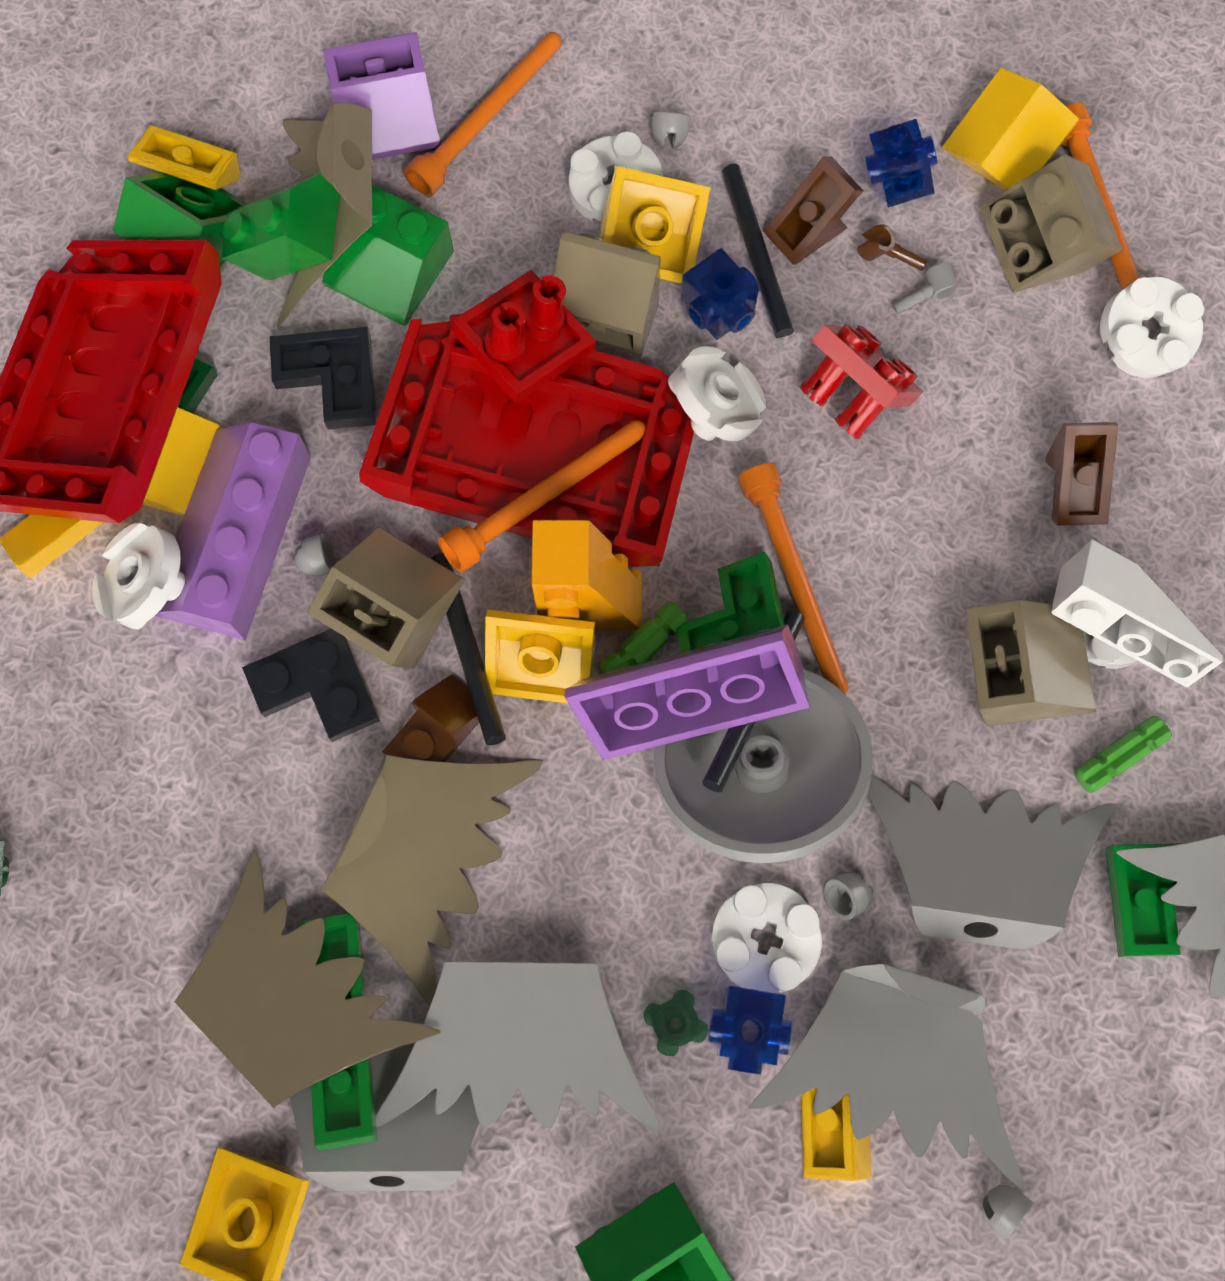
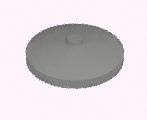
M803 669L810 708L756 721L728 781L720 793L707 789L702 781L728 729L655 747L654 767L659 793L666 810L678 827L696 843L713 853L726 858L751 863H776L801 858L816 852L838 838L855 820L866 800L871 783L873 756L870 735L865 721L853 702L834 684L813 672Z

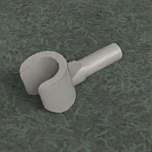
M948 262L940 263L927 270L926 277L929 285L923 286L919 290L892 303L895 312L899 314L931 298L936 301L951 297L955 291L956 282L952 264Z

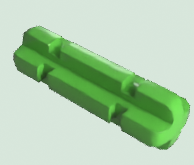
M672 601L662 605L655 612L654 620L648 619L620 645L621 649H619L620 652L618 654L613 652L601 663V672L604 674L609 671L642 664L649 660L668 642V635L674 636L677 633V629L683 623H686L687 616L683 610Z
M1151 716L1136 726L1134 730L1126 733L1096 754L1095 758H1091L1076 768L1074 776L1084 790L1093 793L1109 783L1111 778L1119 776L1150 754L1151 751L1170 740L1172 736L1171 730L1160 717Z

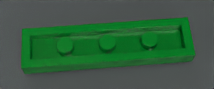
M349 913L322 917L325 932L322 949L316 965L339 958H363L360 923ZM314 919L301 921V926ZM364 967L348 992L346 1000L366 996ZM371 1058L356 1063L311 1085L314 1146L319 1151L378 1141Z

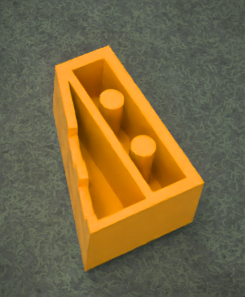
M533 520L532 589L537 615L595 622V631H636L642 625V572L638 568L629 570L628 558L623 553L615 554L614 556L612 554V543L589 520Z

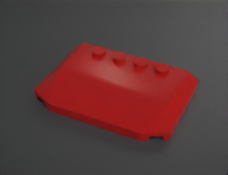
M72 240L66 247L73 254L59 272L48 269L40 278L0 375L1 512L119 524L142 508L222 285L218 251L207 240Z
M461 314L450 315L449 321L422 324V319L410 321L359 472V479L362 484L385 498L479 524L630 422L641 421L646 426L643 439L506 530V532L532 539L533 520H589L612 543V554L614 556L615 554L623 553L628 558V566H660L664 557L694 435L691 418L681 406L676 394L669 387V376L658 368L594 350L515 404L452 332V320Z

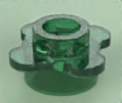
M686 990L676 991L671 1000L661 1005L651 1003L644 1011V1021L647 1025L653 1027L658 1038L657 1050L664 1056H674L677 1054L679 1047L691 1041L701 1043L707 1037L708 1026L704 1021L699 1020L693 1008L695 998ZM674 1017L679 1018L681 1021V1026L677 1029L672 1028L670 1025V1021Z

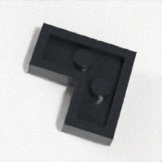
M368 327L270 336L271 379L276 390L322 385L323 417L328 430L376 425L372 344Z
M333 629L324 631L242 667L259 711L264 717L312 697L328 738L332 742L380 721L345 637Z

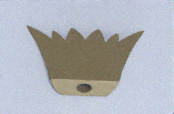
M337 102L332 104L325 120L302 121L283 119L282 125L286 133L302 149L301 152L288 160V163L294 169L303 171L302 175L296 180L321 171L322 176L329 183L333 184L338 191L340 198L332 260L298 272L284 303L277 327H280L302 297L335 260L372 226V109L352 103Z
M385 754L321 891L351 914L384 947L409 977L429 1006H431L437 984L427 942L430 941L446 949L451 947L448 931L437 911L442 910L461 914L477 913L479 908L477 898L468 880L459 869L474 868L495 862L501 858L503 853L500 847L475 825L495 821L509 814L510 808L491 800V798L506 792L529 778L540 769L543 760L464 764L407 759Z
M255 849L250 856L239 888L218 932L192 977L174 1001L274 1109L291 1096L356 1063L441 1033L436 1028L414 1022L370 1019V1016L386 1002V997L366 995L346 1000L348 992L364 967L365 960L359 957H346L325 961L316 965L322 949L325 932L324 920L322 918L311 920L287 935L282 936L287 917V900L281 898L264 913L263 874L259 856Z

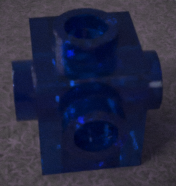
M917 119L869 134L873 154L864 156L871 185L881 183L888 208L935 193L930 166L938 164L937 155L931 135L922 138Z
M722 248L683 274L681 300L686 305L687 313L698 328L702 330L706 328L716 340H719L730 331L737 333L743 330L755 317L759 292L757 281L746 267H738Z
M734 986L725 988L722 1009L712 1008L708 1042L717 1044L716 1056L729 1058L728 1070L761 1075L763 1064L777 1066L778 1054H788L792 1022L783 1019L786 995ZM747 1020L753 1022L758 1030L756 1039L751 1043L743 1038L741 1031L743 1024Z

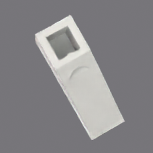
M1091 540L1061 567L1051 609L1053 615L1185 687H1189L1223 662V655L1138 564Z

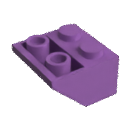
M417 32L323 49L333 102L352 103L372 109V160L440 146Z

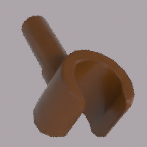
M887 225L874 226L862 234L864 238L870 240L858 246L857 251L863 259L872 261L886 254L920 271L925 268L927 260L895 243L894 234Z

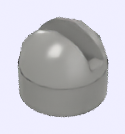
M653 112L651 128L655 142L660 147H664L666 136L672 135V149L681 146L686 140L689 131L690 116L671 112Z
M325 533L307 537L300 541L295 549L294 560L296 567L308 576L328 574L332 566L336 564L333 546Z
M854 872L842 873L825 884V901L829 909L838 918L851 920L870 906L873 890L871 886H866L862 875ZM848 892L851 900L848 898L847 895H845V893Z
M998 1185L989 1190V1194L984 1197L982 1212L990 1227L1007 1240L1034 1202L1011 1186Z

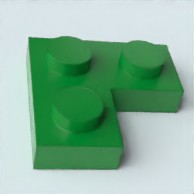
M765 551L717 569L724 609L683 623L677 629L680 653L785 625L773 565Z
M1184 843L1127 844L1106 847L1118 957L1181 955L1180 946L1176 943L1178 927L1175 905L1161 899V895L1176 885L1177 882L1135 866L1118 855L1117 851L1136 848H1157Z

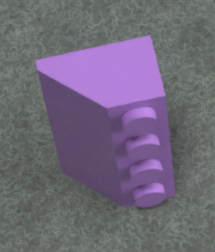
M254 422L216 430L175 537L180 549L179 571L185 576V585L178 598L172 601L167 600L155 616L246 640L311 459L299 434Z
M788 625L762 630L732 640L709 644L702 648L609 671L601 675L582 679L565 689L566 701L602 760L810 708L801 657Z

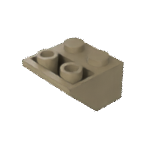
M1064 154L979 207L1010 288L1014 293L1083 273L1123 251L1089 165Z
M563 231L553 275L561 279L566 286V296L563 300V305L590 333L597 344L642 356L658 308L661 257L652 255L641 247L629 246L626 248L603 242L599 237L592 234L582 233L577 235Z
M378 527L332 566L306 613L388 665L415 669L466 579Z
M1015 600L966 608L979 711L987 727L1096 712L1084 631L1051 613L1052 604Z

